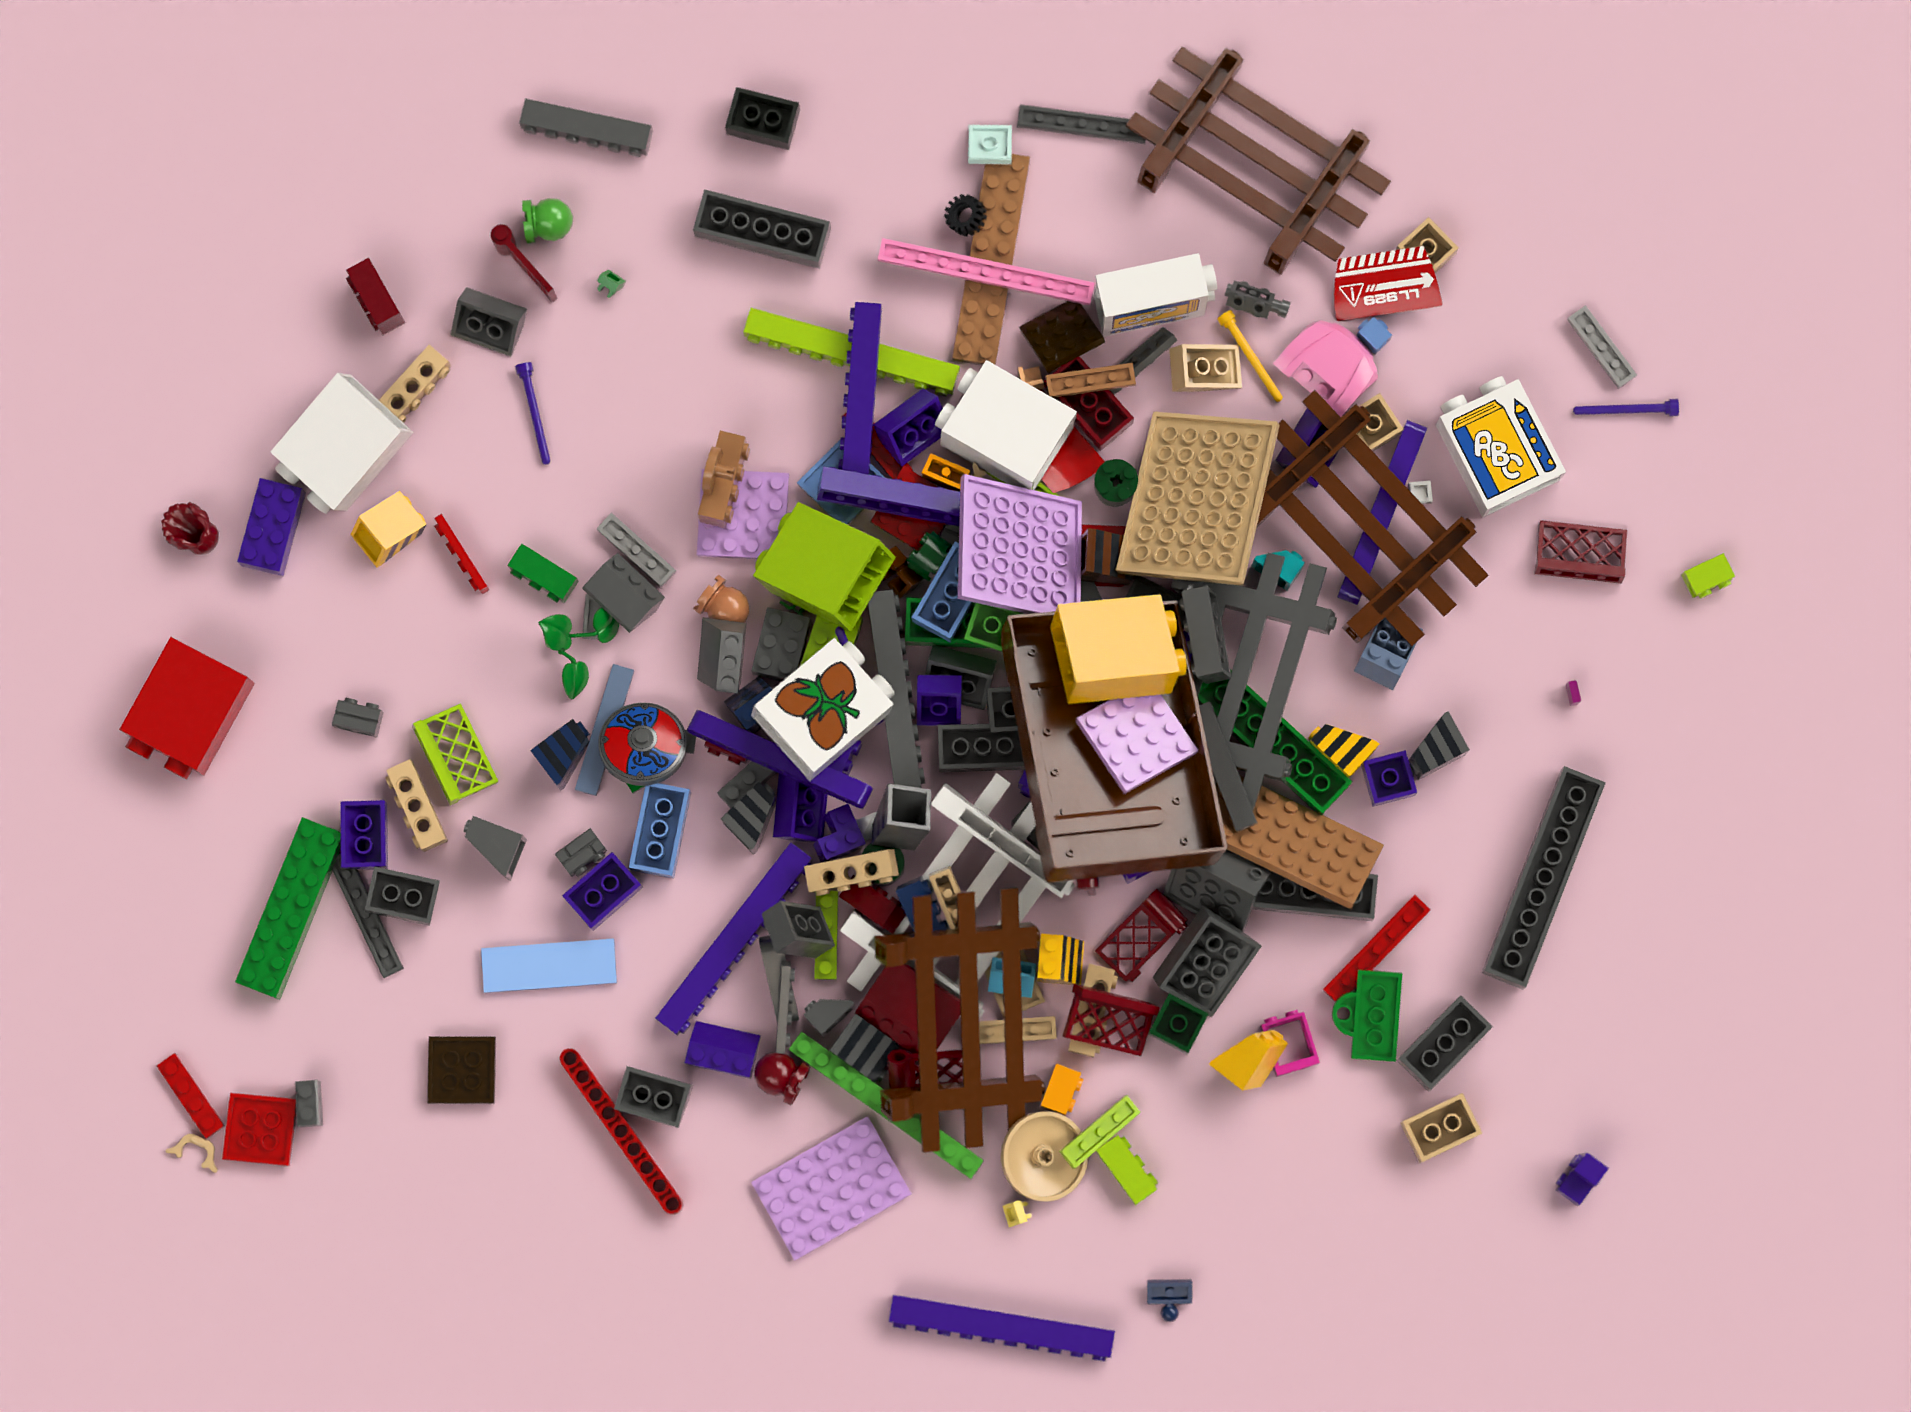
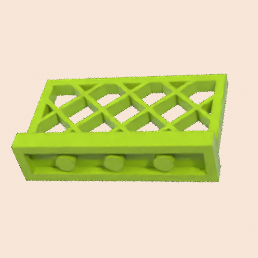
M461 703L425 720L413 723L412 728L450 806L467 796L498 783V779ZM458 710L462 717L460 726L448 722L449 715ZM434 721L442 723L443 727L440 735L431 732L427 724ZM446 725L458 729L454 740L442 736ZM461 730L470 733L472 738L469 745L457 741ZM441 739L453 743L449 754L439 750L438 745ZM455 744L467 748L464 759L452 755ZM470 750L479 752L481 756L479 764L466 760ZM450 759L462 763L459 773L449 771L448 763ZM465 764L477 768L473 779L461 775ZM479 769L489 772L492 780L485 783L477 781L476 777ZM459 778L472 782L468 791L460 793L457 787Z

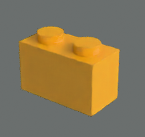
M930 453L922 471L923 478L953 491H960L961 477L964 474L971 475L969 469Z
M1056 1064L1041 1107L1065 1116L1067 1111L1072 1113L1076 1100L1072 1099L1074 1091H1080L1084 1080L1080 1078L1081 1072Z

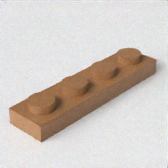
M1133 363L1046 375L1048 394L1052 398L1136 386Z

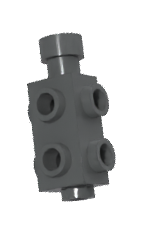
M1234 280L1233 285L1228 283L1224 295L1228 297L1227 306L1232 307L1234 310H1242L1251 313L1255 317L1266 319L1270 311L1277 313L1279 317L1286 318L1291 304L1290 301L1284 299L1282 301L1274 299L1275 294L1271 293L1268 289L1250 286L1245 281L1238 282ZM1240 287L1245 288L1246 291H1242Z

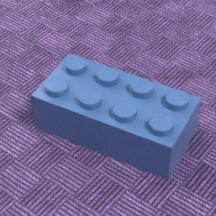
M956 541L912 616V622L950 643L973 604L971 601L958 599L959 543Z
M659 783L645 786L629 863L630 870L674 878L691 797L690 789Z

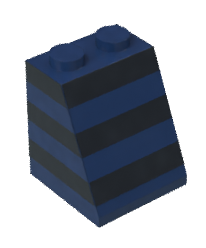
M759 676L740 689L738 694L735 693L726 699L724 703L742 728L755 734L762 727L751 716L754 705L773 689Z
M574 719L530 750L560 791L565 788L589 744L587 738L590 735L581 721L576 723Z

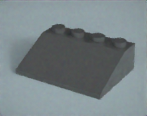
M1202 906L1156 971L1153 979L1162 990L1209 1013L1208 1016L1212 1017L1262 946L1220 915Z

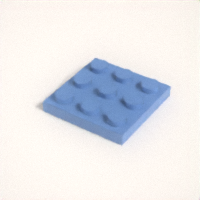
M839 440L797 484L832 518L848 525L863 508L817 500L819 478L823 466L838 469L839 459H843L844 450H840ZM870 463V473H869V475H878V476H880V477L885 478V477Z

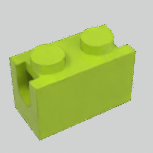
M1722 553L1684 571L1681 576L1692 598L1699 596L1702 599L1712 594L1711 590L1719 587L1721 590L1731 585V580L1735 577V574L1725 554Z

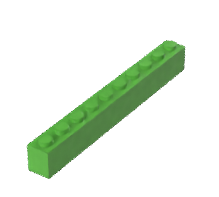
M801 1031L789 1048L790 1052L921 1144V1117L919 1114H913L914 1116L911 1119L892 1122L881 1112L880 1090L884 1089ZM939 1129L940 1151H934L933 1153L972 1179L984 1160Z

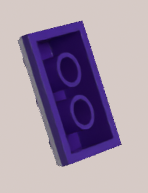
M921 389L873 424L880 442L897 463L903 466L941 438L942 429L935 426V423L943 408L938 396L925 389Z
M1307 408L1294 431L1310 447L1327 429ZM1284 446L1275 459L1284 469L1296 460ZM1337 453L1325 463L1328 468L1333 462ZM1312 476L1306 481V483L1315 488L1319 485Z
M779 773L773 837L814 843L818 839L823 838L827 794Z
M340 801L341 868L374 870L375 866L388 869L386 801Z
M696 1021L689 1041L685 1064L751 1079L761 1035Z

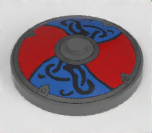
M645 702L629 704L611 714L603 724L598 740L599 754L605 768L618 780L637 786L657 784L671 777L682 765L687 751L686 732L678 717L663 706Z

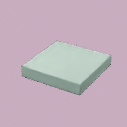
M969 125L968 164H1011L1012 125Z

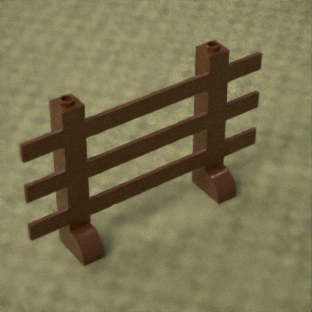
M1181 47L1172 61L1201 79L1202 82L1192 96L1187 98L1158 79L1149 94L1179 113L1167 131H1164L1137 112L1133 114L1126 124L1127 128L1155 145V148L1141 167L1137 182L1153 193H1156L1172 164L1177 159L1283 228L1270 246L1263 263L1270 269L1282 275L1302 242H1305L1336 262L1345 247L1313 226L1325 208H1327L1358 229L1360 228L1368 214L1336 194L1348 175L1381 196L1391 183L1389 179L1359 161L1366 151L1370 140L1364 133L1352 129L1341 146L1337 147L1233 80L1244 60L1238 52L1225 48L1212 66L1184 47ZM1224 94L1328 161L1329 163L1318 179L1311 178L1212 114L1210 111L1220 96ZM1200 126L1305 194L1306 196L1295 212L1291 213L1186 145Z
M1314 390L1302 403L1325 426L1327 431L1309 447L1283 419L1279 422L1277 440L1296 460L1278 476L1271 469L1269 470L1257 527L1278 506H1281L1369 600L1342 627L1356 644L1385 618L1413 646L1425 634L1398 605L1417 588L1443 617L1447 615L1457 604L1430 576L1444 562L1449 559L1475 587L1489 576L1462 547L1477 533L1475 531L1476 526L1470 519H1464L1461 516L1446 530L1357 435L1371 421L1369 418L1370 413L1367 409L1355 404L1345 415L1340 417ZM1344 447L1432 540L1433 543L1416 559L1402 547L1327 467L1325 463ZM1311 476L1401 571L1383 589L1293 494Z
M1017 887L1000 889L1001 925L976 927L975 892L970 891L956 893L957 929L932 931L931 895L913 896L914 933L875 936V958L884 966H900L906 964L908 960H915L919 1086L880 1090L881 1112L892 1122L908 1120L914 1116L913 1114H920L923 1153L940 1151V1111L964 1109L965 1147H983L982 1107L1007 1105V1130L1009 1131L1014 1123L1025 1116V1103L1042 1101V1094L1045 1093V1085L1042 1079L1036 1075L1024 1076L1020 950L1036 949L1037 942L1040 941V932L1037 926L1031 922L1019 923ZM1002 952L1006 1077L981 1080L977 954ZM958 956L963 1082L938 1084L933 958Z

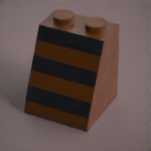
M1088 528L1081 535V581L1128 586L1136 578V575L1119 574L1116 571L1124 535Z

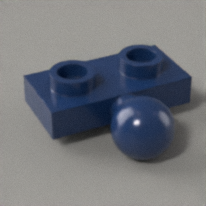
M1192 1279L1147 1280V1304H1165L1161 1309V1317L1167 1322L1175 1321L1179 1312L1174 1304H1192Z

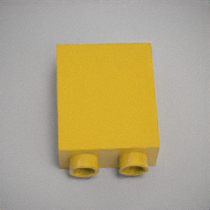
M1161 594L1057 605L1050 629L1068 704L1171 694L1178 676L1185 675V653L1182 649H1174L1171 638L1175 637L1177 632L1176 617L1172 610H1164Z

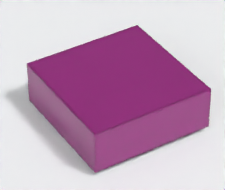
M1569 681L1565 686L1570 706L1578 705L1581 702L1577 681Z

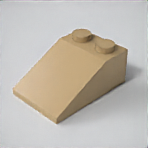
M1181 344L1169 349L1172 392H1199L1242 388L1239 345Z

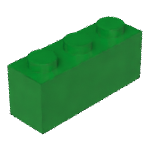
M522 543L508 563V567L511 569L510 574L519 580L522 577L530 581L528 585L537 591L543 589L548 593L547 597L556 603L559 600L565 603L579 582L577 577Z

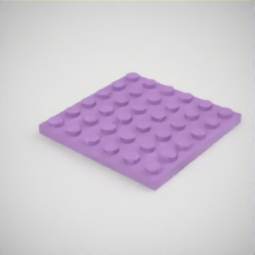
M964 474L961 477L958 599L1025 614L1056 611L1058 604L1081 602L1082 501Z

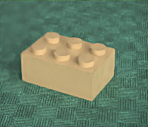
M1463 1093L1400 1123L1419 1163L1482 1134Z

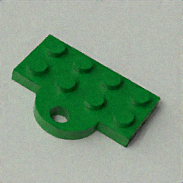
M1357 969L1356 991L1347 992L1335 1001L1332 1008V1019L1340 1032L1352 1036L1351 1059L1396 1062L1402 972ZM1341 1007L1349 1009L1350 1014L1346 1019H1340L1337 1016V1011Z

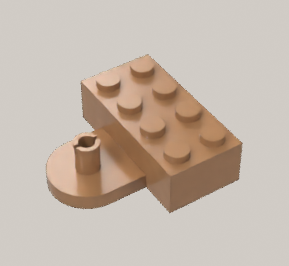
M720 430L716 447L712 446L702 480L703 496L698 511L701 523L725 529L727 523L731 524L734 514L732 503L737 502L739 495L737 484L738 481L742 482L745 472L743 461H747L750 454L749 444L745 436Z

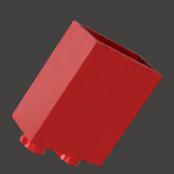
M170 637L119 729L130 737L125 748L148 760L153 750L166 755L169 758L164 768L186 780L192 770L205 775L255 683L240 672Z

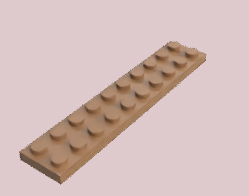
M1011 154V164H985L979 201L984 205L983 208L986 209L987 213H984L987 218L982 220L985 225L978 227L980 229L979 232L974 230L975 235H973L970 257L1008 265L1013 264L1030 162L1029 156ZM971 280L965 281L952 360L983 365L987 360L996 365L1008 288Z

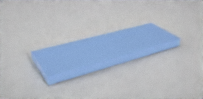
M614 939L481 948L484 993L617 983Z

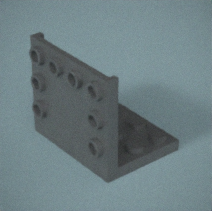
M1226 849L1215 865L1171 869L1163 894L1170 901L1195 914L1204 906L1244 932L1255 899L1273 872Z

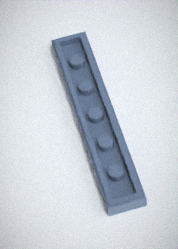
M615 664L612 666L577 780L576 791L597 796L605 770L599 754V734L608 717L624 707L634 675L633 669Z

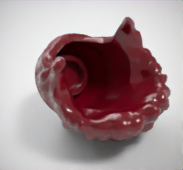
M192 502L187 504L177 503L170 506L168 512L163 514L164 519L161 520L163 536L166 537L165 540L168 544L177 549H188L194 554L204 555L210 553L218 544L219 532L217 527L209 521L207 512Z

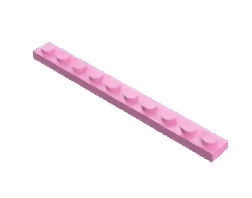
M882 238L878 261L1085 305L1091 304L1095 283L884 238Z

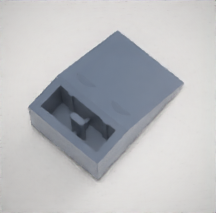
M1384 618L1376 625L1354 672L1394 690L1416 643L1411 646Z

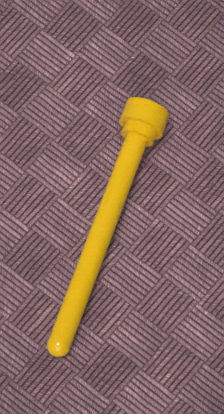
M1232 310L1217 318L1221 327L1224 326L1225 329H1229L1276 402L1282 401L1281 393L1236 326V316Z

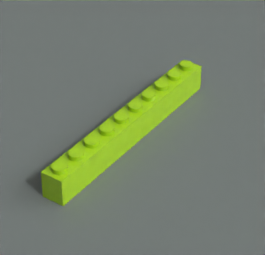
M750 308L743 331L744 337H747L748 341L759 344L760 341L765 342L774 349L783 347L789 349V352L795 355H801V353L808 354L811 359L816 361H822V359L829 360L832 365L843 367V365L850 366V364H847V351H851L852 342H848V334ZM879 343L877 378L884 379L886 376L893 378V381L898 384L905 385L907 382L914 384V387L920 390H926L927 388L935 390V393L941 396L953 395L960 366Z

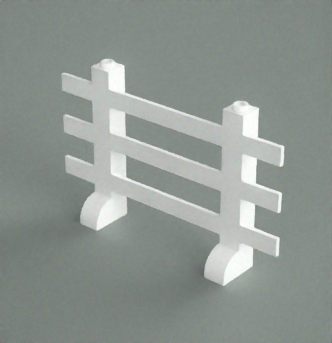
M996 773L974 805L969 803L951 786L944 783L930 805L959 826L922 876L924 880H929L933 891L934 888L929 879V874L952 866L971 838L975 836L995 850L966 891L975 892V909L1009 862H1012L1031 876L1018 895L1019 923H1021L1045 888H1048L1060 898L1064 894L1068 896L1075 887V884H1073L1074 880L1047 883L1044 878L1040 853L1024 842L1036 826L1031 802L1010 831L988 816L1011 783ZM854 909L842 925L840 931L868 951L847 980L849 984L862 991L881 965V962L875 958V936L892 935V933L885 929L882 931L871 919L857 909ZM905 916L894 934H903L910 924L907 916ZM999 952L977 954L978 981L992 963V958L996 957ZM940 957L933 958L934 966L938 962ZM908 960L907 964L915 969V960ZM934 968V982L960 999L959 978L954 982ZM978 999L980 1018L984 1013L982 1009L984 1003Z

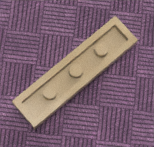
M1055 1016L1022 1018L1023 1041L1057 1039ZM1004 1020L979 1021L980 1044L1005 1043Z

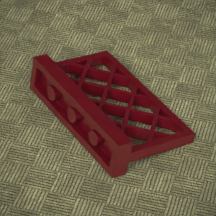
M1540 520L1535 574L1622 584L1626 571L1627 530ZM1544 527L1553 528L1557 535L1549 540L1544 535ZM1568 530H1574L1580 537L1571 543L1564 533ZM1590 532L1597 533L1601 540L1593 545L1586 536ZM1611 535L1622 536L1621 543L1618 546L1614 547L1608 540ZM1559 537L1568 545L1561 551L1552 544ZM1581 539L1589 546V549L1582 554L1574 546ZM1602 542H1605L1611 549L1604 557L1596 549ZM1549 546L1556 555L1552 558H1542V550ZM1570 548L1578 556L1573 561L1567 560L1562 555ZM1593 551L1600 560L1596 563H1589L1584 556ZM1614 553L1620 559V566L1611 565L1606 559Z
M1074 984L1072 992L1075 995L1062 1037L1142 1056L1153 1016H1158L1160 1007L1150 1002ZM1080 1000L1085 1001L1089 1007L1082 1014L1078 1011ZM1105 1006L1108 1014L1099 1019L1095 1011ZM1124 1011L1127 1019L1118 1024L1114 1015ZM1092 1013L1096 1022L1086 1028L1083 1018ZM1141 1015L1146 1016L1144 1024L1137 1029L1133 1020ZM1111 1018L1115 1027L1105 1032L1102 1023ZM1079 1022L1083 1030L1076 1035L1070 1034L1072 1026ZM1130 1023L1134 1031L1125 1037L1121 1028ZM1099 1027L1102 1035L1094 1040L1089 1032ZM1117 1031L1121 1040L1111 1044L1108 1037ZM1135 1036L1138 1039L1136 1050L1130 1049L1127 1041Z

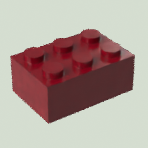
M369 257L346 269L349 275L346 277V280L354 294L359 293L356 298L364 312H370L366 316L375 332L380 330L382 335L405 323Z

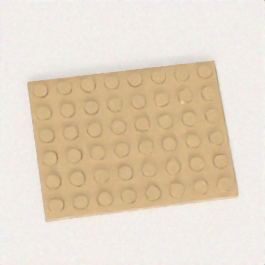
M1153 412L1138 474V486L1133 495L1116 567L1117 573L1243 586L1280 426L1277 421Z

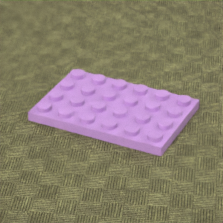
M868 1116L751 1182L794 1260L801 1258L911 1195L910 1190Z

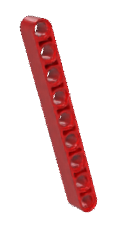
M572 1048L563 1050L560 1054L562 1066L663 1210L671 1215L680 1213L683 1209L681 1197L622 1113L614 1109L615 1103L582 1056ZM569 1053L576 1055V1062L572 1065H567L565 1062V1057ZM582 1071H587L589 1074V1079L585 1083L578 1081V1074ZM595 1089H599L602 1093V1097L598 1101H592L590 1098L591 1092ZM608 1107L613 1108L615 1111L614 1117L611 1119H605L603 1116V1111ZM624 1125L627 1128V1134L625 1137L619 1138L616 1135V1129L618 1126ZM636 1143L640 1146V1152L636 1156H631L628 1152L629 1146ZM645 1162H651L653 1165V1170L649 1174H644L641 1170V1166ZM663 1180L665 1182L666 1188L663 1192L655 1191L654 1184L656 1181ZM671 1198H676L679 1202L678 1208L674 1211H670L667 1208V1202Z

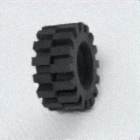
M960 194V198L955 196L953 198L955 202L949 201L950 208H945V211L948 212V214H944V218L947 219L945 221L946 224L959 235H975L974 230L979 232L980 229L978 227L985 225L982 220L987 218L984 213H987L986 209L983 208L984 205L968 194L966 196ZM966 208H971V217L964 223L960 222L961 212Z

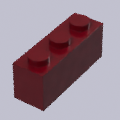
M872 881L871 886L859 888L858 884L850 885V890L840 893L838 897L892 934H894L906 916L904 909L901 908V902L893 896L891 899L887 898L889 893L879 886L874 889Z

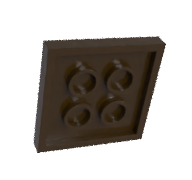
M1067 301L1019 326L1022 335L1048 373L1105 343L1104 337L1080 303Z
M429 1036L427 1103L495 1104L496 1037Z

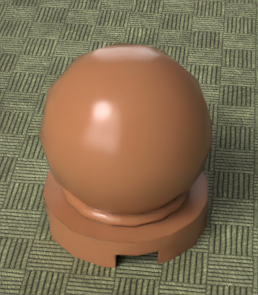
M720 575L716 576L714 580L717 582L713 586L708 585L697 600L699 605H695L693 610L700 615L703 612H707L708 618L745 623L749 615V603L746 596L734 587H725L726 580Z

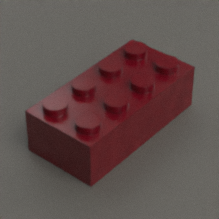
M1079 356L1062 365L1053 374L1091 368ZM1044 380V388L1048 391L1047 381ZM1110 390L1054 397L1057 401L1077 411L1075 423L1100 451L1134 422V417Z

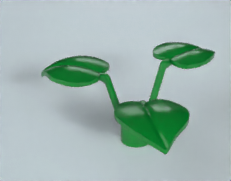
M602 607L596 611L593 617V628L596 631L590 633L569 634L572 629V623L569 617L563 614L551 615L538 622L542 629L546 646L551 650H558V654L565 656L571 661V663H567L562 671L564 690L571 700L582 692L589 679L587 665L582 661L576 662L575 658L565 652V650L571 647V638L598 635V640L601 643H607L618 632L619 623Z

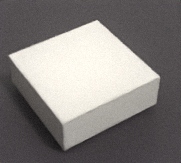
M1431 481L1408 483L1410 492L1422 504L1433 503Z

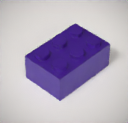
M611 852L562 896L594 931L639 892L643 886L616 855Z

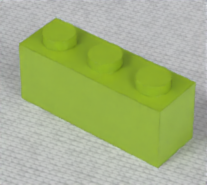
M1117 1135L1096 1150V1152L1136 1206L1157 1190L1155 1185L1158 1182L1151 1172L1146 1174L1142 1167L1145 1164L1138 1155L1133 1156L1129 1149L1132 1146L1124 1136L1120 1138Z

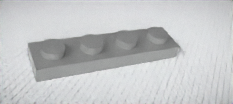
M1586 305L1568 317V322L1618 389L1637 376Z
M611 513L598 526L597 530L661 588L676 573V570L614 514Z

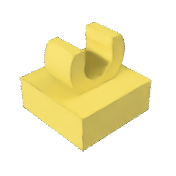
M1021 1200L1002 1206L1009 1227L1027 1222V1219L1032 1216L1031 1213L1025 1214L1023 1209L1024 1206L1028 1205V1202L1021 1203Z

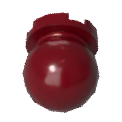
M767 1053L756 1063L754 1078L758 1087L766 1094L773 1096L783 1095V1102L792 1105L801 1090L797 1086L804 1078H807L811 1066L803 1062L800 1066H796L794 1060L784 1053Z

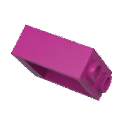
M1298 1009L1285 1013V1018L1277 1019V1016L1264 1019L1265 1024L1260 1026L1261 1031L1264 1032L1268 1031V1029L1299 1020L1310 1057L1279 1066L1277 1061L1273 1067L1276 1077L1320 1063L1305 1013H1299Z

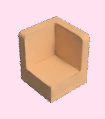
M1022 366L1018 367L1019 379L1038 390L1044 389L1039 366L1023 370Z

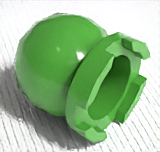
M553 198L541 200L536 206L532 205V200L522 201V212H525L526 220L523 224L527 244L536 243L538 236L544 240L556 241L568 234L573 225V216L567 204L560 199Z

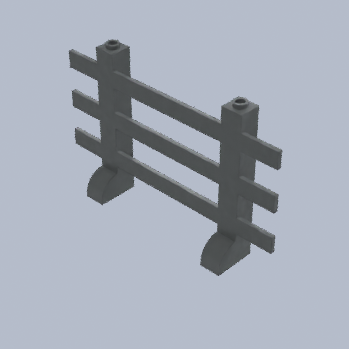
M1272 553L1267 554L1257 590L1232 584L1173 579L1171 585L1181 596L1182 591L1203 586L1210 587L1217 593L1221 620L1225 608L1249 614L1231 672V679H1229L1217 720L1236 768L1246 772L1243 786L1253 811L1263 778L1267 777L1285 782L1286 777H1289L1292 771L1291 761L1287 757L1271 752L1308 630L1329 635L1330 631L1334 630L1337 622V617H1335V613L1331 609L1316 606L1327 568L1309 564L1298 601L1277 596L1274 593L1285 557ZM1269 619L1291 626L1254 748L1229 741L1266 620ZM1193 654L1191 656L1190 663L1194 662ZM1193 675L1198 698L1203 682L1196 675ZM1213 773L1214 782H1215V787H1216L1217 780H1216L1215 775H1214V773Z

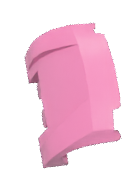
M1322 320L1308 325L1273 363L1286 376H1292L1310 393L1316 390L1340 417L1346 414L1353 403L1378 378L1373 355L1363 342L1343 326Z

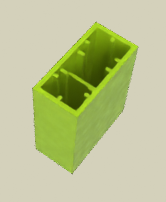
M797 502L793 511L785 514L780 520L778 535L771 547L764 550L758 556L755 565L756 571L753 577L770 593L851 632L896 557L879 539Z

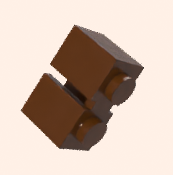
M894 546L889 550L896 558L884 576L883 581L897 573L898 577L888 582L887 585L901 599L912 592L924 578L907 567V557L897 546Z

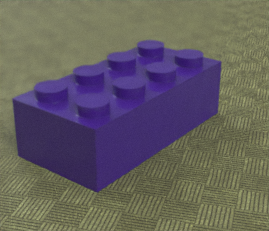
M259 479L237 560L241 566L284 576L306 495L302 488L267 479Z

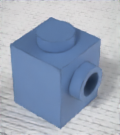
M1374 317L1370 321L1364 320L1357 328L1360 330L1357 337L1374 354L1387 344L1392 337V334L1387 330L1388 326L1381 319L1376 320Z

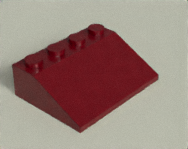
M907 963L893 967L885 966L854 1014L866 1020L911 1053H918L915 969ZM934 982L936 1046L938 1049L960 1017V999Z

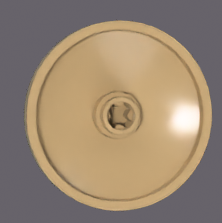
M1047 1111L1028 1114L1014 1123L1007 1132L1001 1148L1003 1173L1012 1188L1022 1196L1037 1201H1053L1071 1193L1085 1174L1088 1158L1078 1167L1072 1169L1059 1151L1081 1133L1078 1126L1061 1114Z

